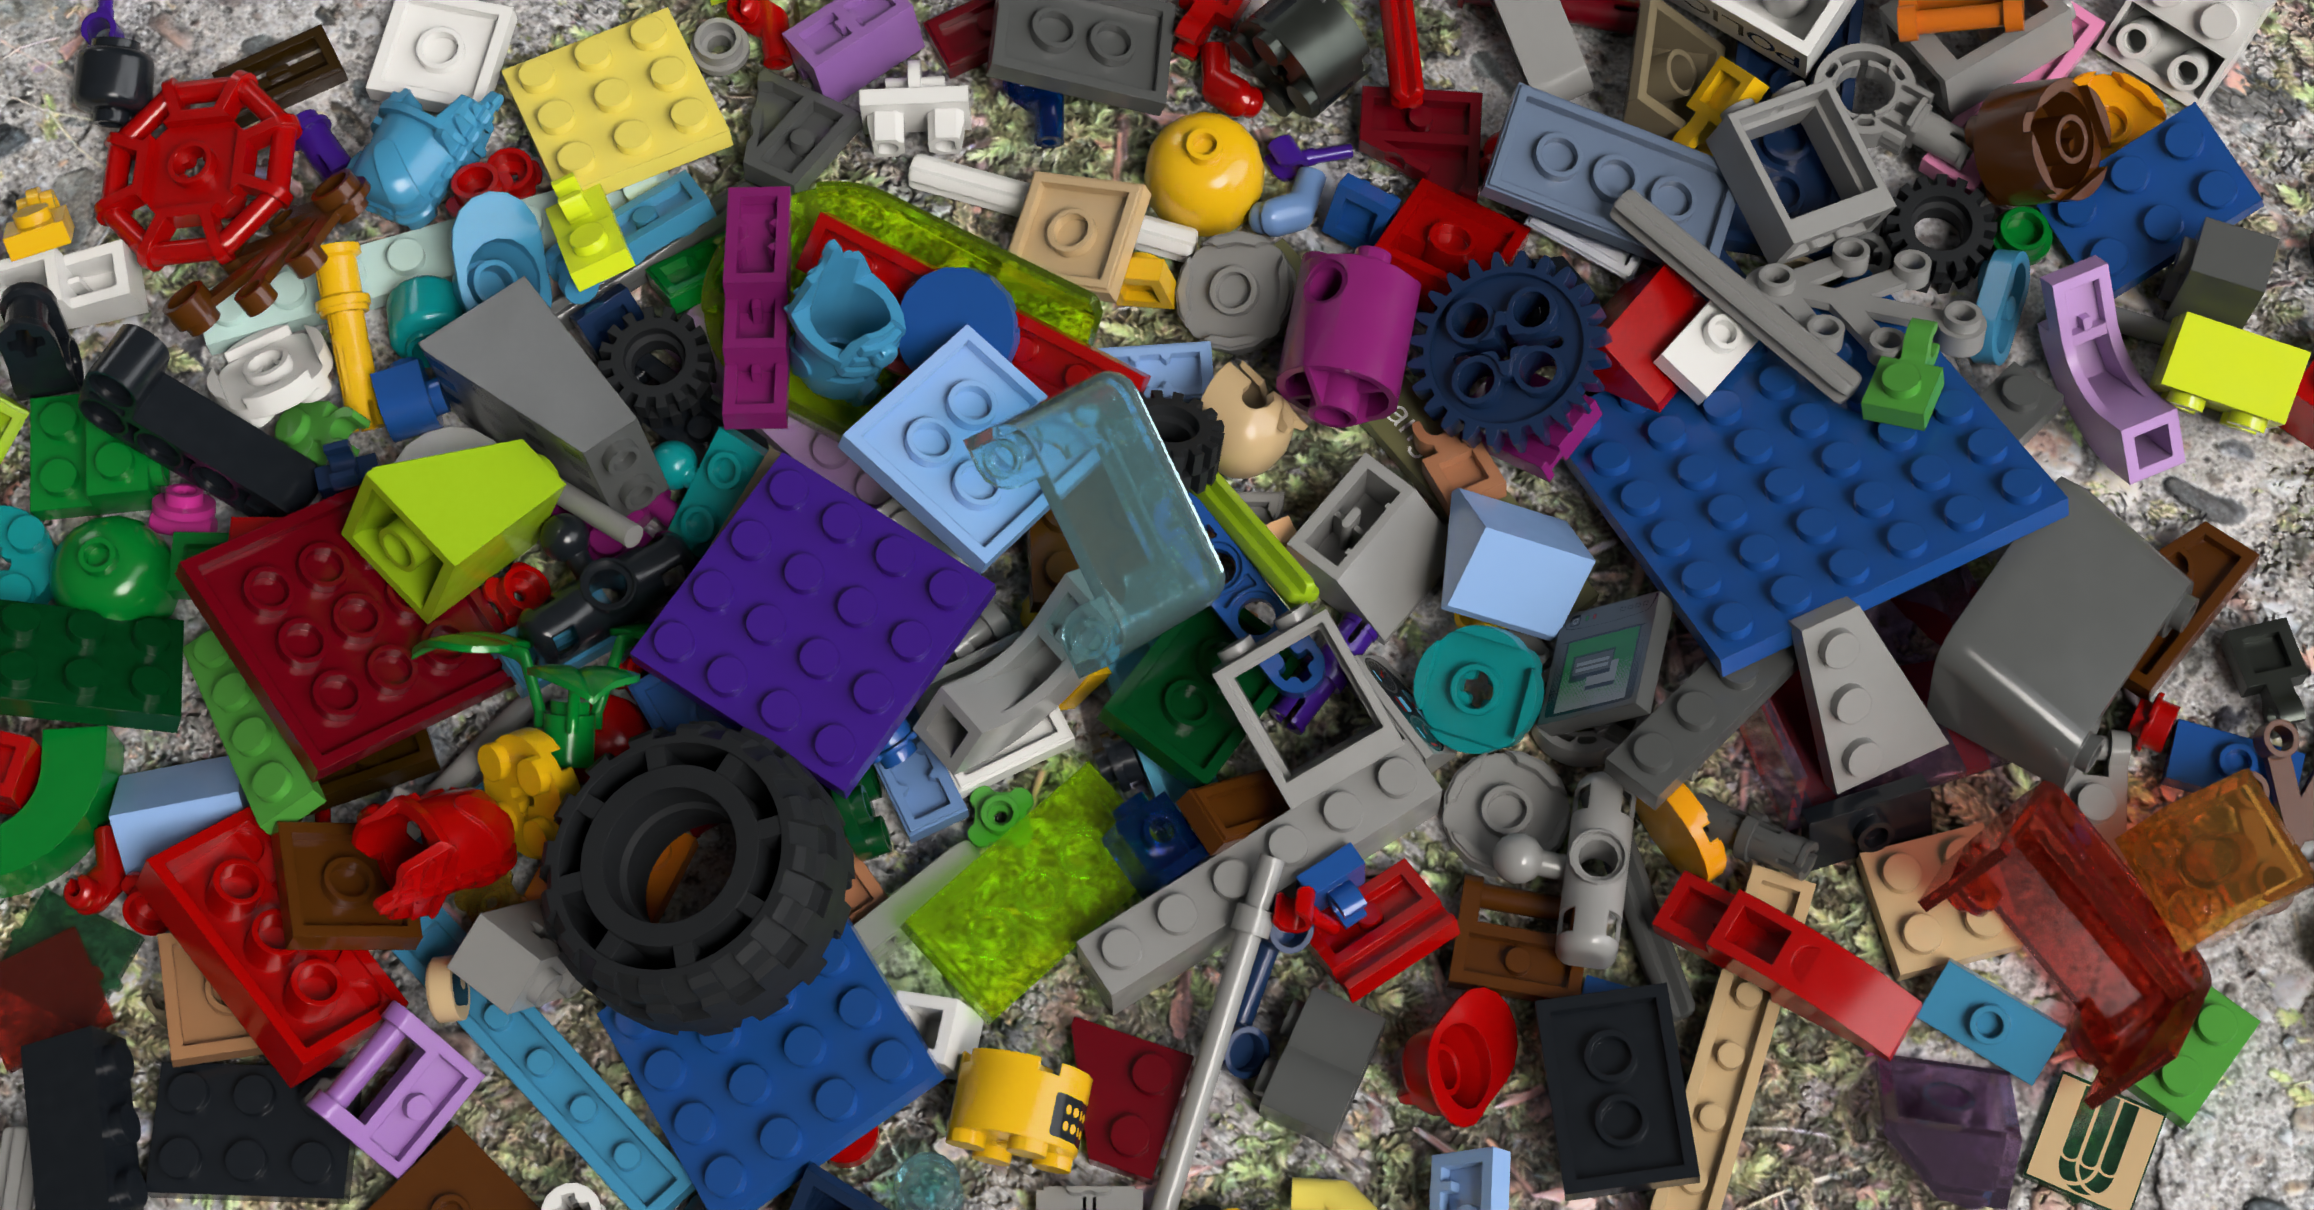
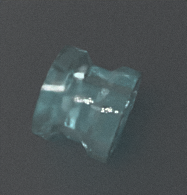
M935 1152L917 1153L907 1158L898 1168L894 1179V1193L901 1210L961 1209L964 1200L961 1178L955 1165L944 1155ZM932 1179L937 1180L940 1184L947 1182V1184L941 1186L937 1182L932 1181ZM922 1181V1184L919 1186L918 1191L916 1193L910 1194V1192L915 1191L917 1189L918 1185Z

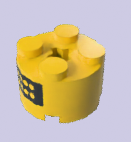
M973 1048L972 1054L964 1051L960 1060L945 1131L947 1136L945 1142L958 1148L972 1150L971 1158L983 1163L1010 1166L1013 1155L1032 1159L1031 1166L1036 1169L1055 1174H1070L1073 1160L1077 1158L1093 1079L1088 1073L1062 1063L1060 1075H1055L1052 1069L1040 1065L1042 1057L1028 1053L992 1048Z

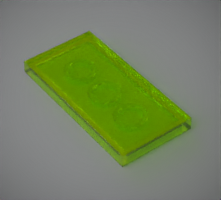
M1088 761L906 919L899 928L989 1026L1076 948V941L1096 930L1176 856Z

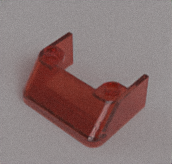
M2043 781L2019 797L1946 860L1918 903L1925 912L1948 899L1957 910L1969 912L1977 917H1983L1993 910L1998 913L2076 1007L2070 1020L2072 1031L2069 1038L2074 1051L2080 1059L2089 1065H2094L2098 1070L2083 1099L2089 1108L2094 1110L2177 1058L2212 986V978L2209 968L2199 951L2071 798L2056 784Z

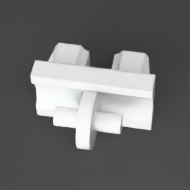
M908 60V77L885 78V89L859 90V105L864 134H869L873 153L876 157H899L905 153V133L928 132L929 152L937 155L959 154L962 150L965 130H972L968 85L946 86L945 76L922 77L921 60Z

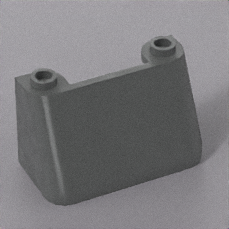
M2061 476L2055 483L2068 497L2069 516L2013 541L1953 625L1939 650L1933 668L1927 710L1935 722L2064 790L2077 769L2087 774L2098 759L2105 744V739L2097 735L2102 716L2155 637L2158 635L2164 638L2171 629L2182 633L2197 609L2199 598L2191 595L2194 582L2088 489Z

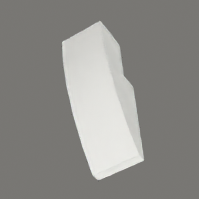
M122 239L63 255L57 248L13 262H11L10 257L0 260V298L3 291L10 285L19 282L42 284L56 296L68 329L111 322L149 312L142 268L137 262V256ZM0 313V327H1V326L4 324V321H3V318H2L1 313Z

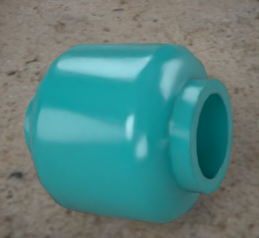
M421 275L403 281L391 291L386 301L390 345L401 358H420L424 363V367H431L418 343L465 314L453 294L452 282L441 277Z

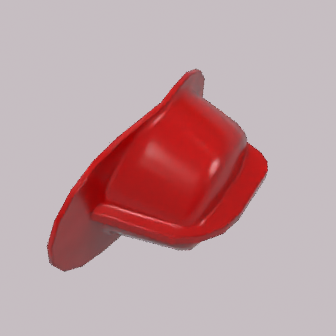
M1486 987L1468 989L1453 1002L1438 1022L1416 1032L1406 1042L1402 1053L1403 1081L1396 1092V1097L1400 1103L1416 1105L1418 1109L1433 1116H1444L1448 1122L1459 1128L1474 1126L1483 1116L1487 1106L1507 1082L1515 1066L1518 1049L1517 1028L1510 1007L1497 992Z

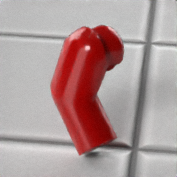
M728 0L726 5L728 17L740 25L745 32L761 40L764 66L771 70H783L791 66L793 59L789 47L782 36V33L789 29L787 13L769 0Z

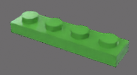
M211 628L183 647L185 658L259 827L271 836L277 821L298 822L327 802L319 782L312 783Z

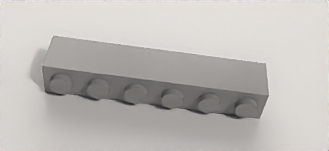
M1407 738L1403 739L1405 745L1298 807L1288 810L1246 838L1076 941L1078 963L1112 1015L1114 1016L1233 942L1236 930L1230 928L1238 902L1245 904L1260 853L1285 861L1276 893L1283 892L1287 897L1296 899V876L1348 843H1352L1364 860L1437 815L1443 790Z

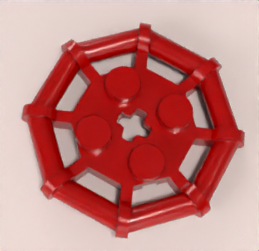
M237 70L228 77L182 82L172 77L161 83L162 90L118 132L111 131L107 135L104 145L108 148L102 194L101 199L94 205V212L99 224L110 227L137 256V262L140 267L156 272L167 265L218 261L221 265H225L235 260V252L280 209L286 210L290 207L294 196L290 193L295 145L296 140L300 138L303 131L300 121L294 114L286 113L258 85V79L254 74L244 70ZM216 102L213 107L190 109L191 104ZM247 107L261 122L243 130L235 122V119L241 108ZM163 123L167 129L155 139L151 134ZM270 146L266 180L255 177L257 156L259 150ZM198 158H203L205 165L198 174L192 177L185 174L186 169H192L196 166ZM132 160L135 161L134 175L132 184L128 186L130 166ZM247 195L255 196L256 198L244 209ZM145 205L155 213L147 231L132 216L134 210ZM235 217L225 228H223L221 221L222 219H230ZM202 226L205 233L203 238L170 241L177 228Z

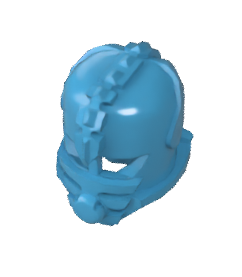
M404 88L399 93L393 91L390 97L382 102L378 110V116L374 118L370 125L373 133L370 144L365 145L363 150L353 156L346 167L356 177L364 176L371 184V189L365 197L369 202L365 210L393 223L408 226L411 230L421 229L431 223L438 215L437 207L451 187L453 175L463 166L479 162L481 158L486 156L487 151L485 147L491 133L494 131L493 115L495 111H499L504 101L503 95L490 91L480 102L468 96L460 95L434 117L423 111L422 105L416 100L410 89Z
M832 239L825 244L821 253L823 256L819 259L817 266L807 272V277L802 285L794 290L793 294L795 297L793 301L784 307L795 330L790 340V368L793 375L800 377L803 383L817 395L834 400H845L847 403L851 402L854 407L868 406L882 389L877 380L883 368L891 364L898 355L901 337L906 333L904 314L896 297L886 284L871 272L862 253L859 250L843 252L839 243Z

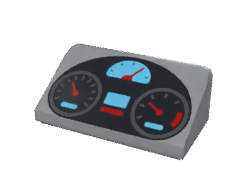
M1356 655L1357 662L1402 739L1407 738L1428 770L1433 773L1456 756L1457 751L1440 743L1428 730L1431 727L1425 721L1422 710L1417 709L1414 694L1390 663L1381 656ZM1347 678V687L1350 689V691L1353 693V695L1365 709L1360 698L1358 697L1353 686L1351 685L1349 679Z

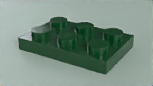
M1204 580V582H1206L1207 584L1215 586L1209 580ZM1197 591L1097 716L1099 721L1189 789L1210 784L1247 735L1212 675V668L1222 663L1217 653L1236 640ZM1245 607L1240 611L1238 617L1239 625L1246 633L1262 635L1271 629L1269 625ZM1285 648L1279 654L1283 658L1286 667L1281 677L1287 681L1300 666L1303 658H1295L1288 648ZM1254 666L1237 676L1236 679L1260 718L1279 691L1273 687L1260 669Z
M0 599V715L177 733L182 708L184 620L147 616L119 621L103 618L100 614L89 610Z

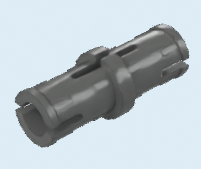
M1701 792L1695 796L1708 814L1707 818L1710 823L1703 828L1708 839L1713 841L1718 837L1724 847L1733 850L1732 853L1735 858L1747 863L1751 859L1765 863L1799 881L1805 880L1810 874L1818 856L1814 854L1819 850L1817 842L1795 835L1769 823L1768 816L1753 810L1748 814L1723 804L1721 801Z

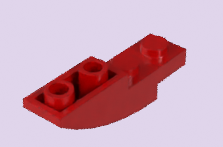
M1687 870L1683 871L1651 923L1655 934L1770 992L1772 1002L1888 1062L1893 1058L1923 1007L1920 1000L1896 982L1802 922L1741 889L1734 895Z

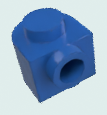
M402 358L391 363L387 369L370 374L380 413L387 431L395 443L444 427L442 415L451 412L450 402L437 378H429L424 363L420 358Z

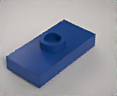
M2178 719L2174 724L2160 784L2225 802L2223 786L2226 780L2233 775L2245 771H2255L2266 779L2268 785L2269 782L2263 758L2256 752L2253 739ZM2273 745L2277 750H2281V748H2282V747ZM2296 751L2291 755L2299 787L2305 754ZM2242 781L2240 784L2241 796L2246 801L2251 802L2253 797L2252 790L2247 783ZM2270 790L2268 801L2259 809L2262 813L2277 816Z

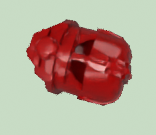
M450 787L446 792L443 788L431 790L422 796H419L417 793L396 796L382 806L378 803L370 804L358 814L357 824L352 834V845L366 856L377 860L382 875L391 889L373 902V907L379 915H385L389 920L410 918L414 921L418 917L429 916L430 919H434L438 915L447 895L464 889L482 888L498 881L500 877L505 876L514 868L518 857L517 845L514 842V826L508 813L502 810L497 802L485 791L470 787ZM414 821L421 829L423 845L415 841L407 833L408 822Z

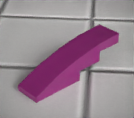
M790 186L728 187L723 271L725 312L722 349L725 371L722 417L724 430L788 429L791 322L784 307L791 303L792 239Z

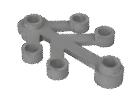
M1846 237L1834 243L1832 256L1795 269L1781 263L1767 264L1752 270L1745 279L1835 354L1842 349L1846 328L1867 351L1868 360L1875 366H1877L1881 356L1900 359L1905 334L1891 327L1880 328L1874 320L1908 327L1912 318L1938 322L1933 342L1940 345L1942 353L1952 357L1966 358L1974 356L1982 350L1984 345L1987 321L1982 315V310L1972 302L1964 300L1953 301L1944 310L1882 298L1905 289L1918 290L1928 284L1932 261L1927 254L1919 250L1909 249L1897 253L1894 258L1893 268L1837 288L1821 286V284L1841 276L1855 278L1866 273L1870 256L1869 245L1861 239ZM1812 308L1830 311L1832 315H1817Z

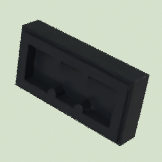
M1922 773L1800 810L1801 836L1819 844V850L1814 853L1818 856L1811 871L1858 857L1859 853L1876 852L1886 846L1932 834L1931 787Z

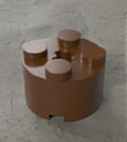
M2063 77L2007 84L1996 88L1987 96L1980 107L1978 115L1971 116L1966 123L1965 141L1967 146L1974 151L1976 166L1985 185L1987 198L1991 203L1998 206L2008 205L2016 207L2080 201L2091 196L2099 188L2108 167H2099L2102 148L2111 147V128L2106 109L2096 91L2088 85L2078 86L2072 82L2074 78Z

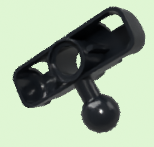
M568 513L552 516L543 524L540 531V542L543 551L553 560L566 562L576 579L549 594L545 602L536 609L525 608L517 619L516 636L530 642L531 649L528 650L536 666L564 664L610 637L609 628L634 623L667 604L680 586L666 593V587L661 575L681 564L686 580L696 566L694 556L686 542L678 534L672 531H660L642 548L636 545L613 558H600L594 561L587 550L590 545V533L586 523L578 516ZM599 589H612L617 591L622 596V599L612 604H606L597 601L592 596V593ZM574 626L578 638L577 644L568 652L558 655L553 638Z

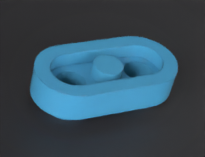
M1997 249L1991 259L1985 260L1980 267L1978 274L1979 296L1976 305L1982 310V315L1987 321V328L1982 350L1970 357L1974 363L2000 366L2009 355L2030 283V262L2027 253L2024 251Z

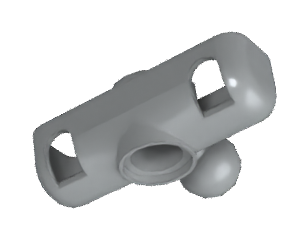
M1606 772L1588 774L1576 786L1567 855L1542 850L1536 839L1525 833H1511L1502 837L1495 845L1492 855L1496 872L1503 880L1512 884L1526 883L1535 879L1536 876L1563 881L1555 953L1564 964L1592 969H1607L1613 965L1617 958L1637 800L1633 793ZM1590 791L1588 808L1577 810L1579 797L1584 792ZM1623 796L1628 799L1630 804L1629 816L1621 812ZM1589 859H1599L1609 864L1613 871L1606 876L1595 877L1586 873L1582 869L1581 864ZM1575 908L1573 930L1562 932L1564 913L1568 909ZM1609 912L1616 916L1617 919L1614 939L1606 935Z

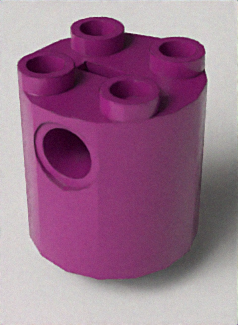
M1363 245L1357 247L1354 254H1327L1320 251H1309L1302 256L1277 374L1276 389L1285 400L1299 409L1307 411L1312 420L1322 425L1335 428L1352 427L1387 418L1397 411L1421 283L1399 267L1392 265V256L1385 249Z

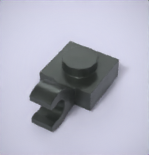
M2287 618L2225 631L2220 643L2241 698L2260 694L2264 723L2276 719H2284L2292 723L2297 729L2296 723L2305 721L2306 714L2294 686L2303 684L2308 676V671ZM2272 730L2270 733L2271 739L2280 738L2276 731Z

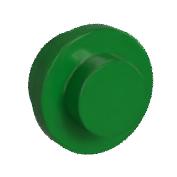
M2016 207L2003 212L1995 220L1997 222V233L1992 246L1994 252L1997 249L2024 251L2028 255L2030 266L2037 264L2045 258L2052 245L2053 235L2047 219L2041 212L2031 207Z

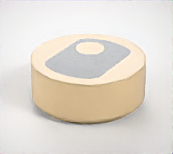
M454 955L433 957L426 968L425 987L427 1001L432 1016L439 1023L466 1020L470 1010V985L447 968Z

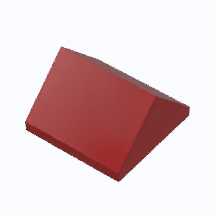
M1665 262L1623 284L1602 308L1607 318L1597 326L1607 328L1613 342L1597 349L1608 355L1612 361V366L1593 371V374L1605 386L1604 391L1658 413L1662 411L1680 388L1653 361L1707 303L1688 281Z

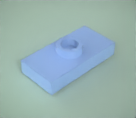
M1211 341L1097 348L1151 376L1143 393L1147 399L1151 396V390H1162L1164 398L1172 399L1173 392L1184 394L1183 402L1189 403L1193 398L1201 400L1207 386L1214 378Z

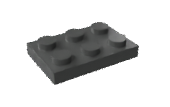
M995 0L986 76L1160 116L1167 102L1176 4L1160 0Z

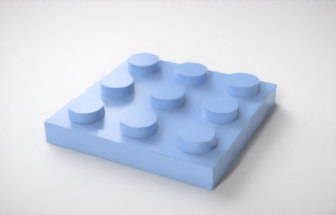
M968 324L842 435L837 446L980 575L1098 465L1107 451L1098 440Z

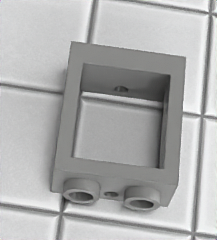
M1891 0L1879 7L1885 47L1899 55L1908 64L1915 80L1920 86L1935 93L1933 100L1950 119L1985 100L1996 88L2016 82L2074 48L2072 21L2076 18V13L2070 0H2024V7L2033 15L2025 20V31L2004 32L1958 60L1934 33L1919 35V41L1900 43L1897 25L1898 0Z
M1830 78L1806 86L1803 80L1790 83L1775 92L1771 99L1755 104L1752 98L1739 101L1720 114L1721 123L1706 139V143L1768 264H1785L1831 247L1839 239L1846 237L1855 238L1871 232L1897 206ZM1801 123L1841 201L1790 219L1750 140Z
M1307 601L1291 608L1274 619L1273 622L1278 630L1255 643L1251 634H1248L1220 650L1217 655L1222 663L1212 668V675L1291 810L1405 745L1325 605L1322 604L1312 610ZM1319 629L1374 723L1290 771L1236 677Z

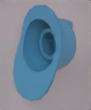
M487 191L472 197L458 211L451 229V250L455 268L452 277L453 294L463 312H468L523 276L527 278L551 308V282L546 267L542 234L535 215L522 200L507 192Z

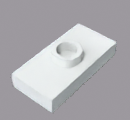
M1709 300L1653 363L1697 405H1700L1758 342V339Z

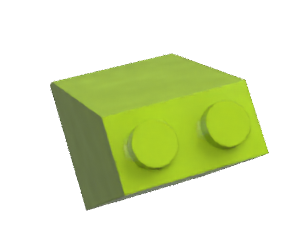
M523 439L376 466L365 474L341 535L427 624H430L482 585L488 578L494 576L537 544L543 524L550 518L566 483L559 477L553 463L547 457L537 454Z

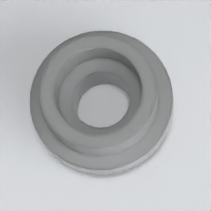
M716 17L704 21L697 28L691 38L690 52L701 71L713 76H726L735 73L745 65L750 55V43L747 33L740 25L727 18ZM724 45L731 48L725 53H711L717 46Z

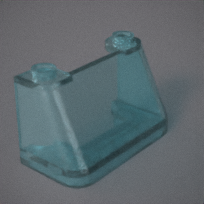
M1113 371L1096 373L1005 417L963 440L977 471L986 482L995 488L1010 490L1022 487L1034 480L1038 481L1094 596V599L1081 604L1069 613L1062 625L1061 638L1064 649L1079 679L1109 666L1198 614L1221 595L1226 577L1222 562L1139 390L1128 377Z

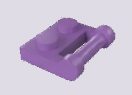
M393 1000L380 1015L385 1021L326 1092L318 1089L306 1106L391 1176L399 1180L411 1168L483 1080L485 1075L413 1013ZM406 1037L417 1048L357 1119L346 1108Z

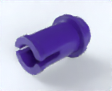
M314 109L305 110L297 114L296 116L300 121L303 131L300 138L296 140L295 151L303 153L320 176L321 181L323 182L332 174L346 168L351 157L331 132L332 123L328 116L318 114Z

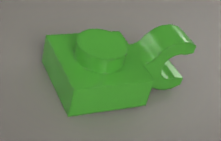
M1912 318L1906 329L1900 359L1881 356L1861 401L1864 420L1925 431L1945 384L1943 367L1934 366L1940 350V345L1932 342L1938 328V322Z

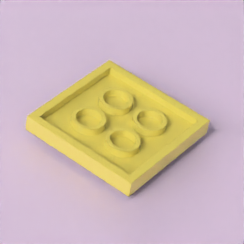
M668 7L501 70L506 87L551 182L573 172L582 191L600 183L607 195L734 145L730 130Z

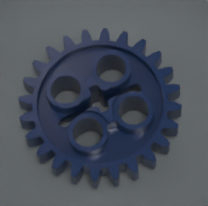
M1519 250L1515 257L1513 266H1508L1501 254L1494 252L1490 270L1483 271L1474 259L1469 260L1470 278L1463 282L1458 276L1449 272L1446 277L1452 291L1447 296L1435 291L1428 293L1437 309L1434 314L1416 313L1415 318L1426 329V334L1411 336L1410 345L1416 352L1423 355L1408 361L1407 367L1414 376L1424 377L1412 386L1413 391L1421 400L1430 399L1424 410L1433 421L1443 418L1441 428L1451 438L1463 430L1462 439L1470 448L1474 449L1486 435L1487 446L1494 454H1499L1506 438H1510L1516 449L1520 453H1525L1528 435L1535 433L1539 440L1545 446L1550 445L1549 427L1556 423L1568 433L1573 431L1572 423L1567 415L1572 409L1590 414L1592 410L1583 398L1585 391L1603 392L1605 386L1593 374V371L1612 366V361L1608 355L1597 348L1606 346L1613 341L1607 328L1597 326L1607 318L1606 313L1599 303L1589 304L1595 296L1586 282L1575 286L1577 277L1570 267L1566 266L1555 275V264L1549 256L1544 255L1533 269L1530 258L1525 251ZM1539 307L1550 308L1547 319L1541 325L1524 327V321L1533 309ZM1477 318H1488V324L1479 336L1463 338L1464 330L1471 321ZM1560 339L1563 340V345L1561 347L1554 349L1549 347L1554 345ZM1516 343L1518 346L1511 349L1510 359L1502 361L1501 358L1508 355V346ZM1470 356V358L1464 359L1459 365L1456 364L1458 357ZM1545 366L1556 367V374L1547 385L1542 387L1530 386L1531 378L1538 369ZM1485 376L1494 377V384L1486 395L1479 398L1469 397L1473 383Z

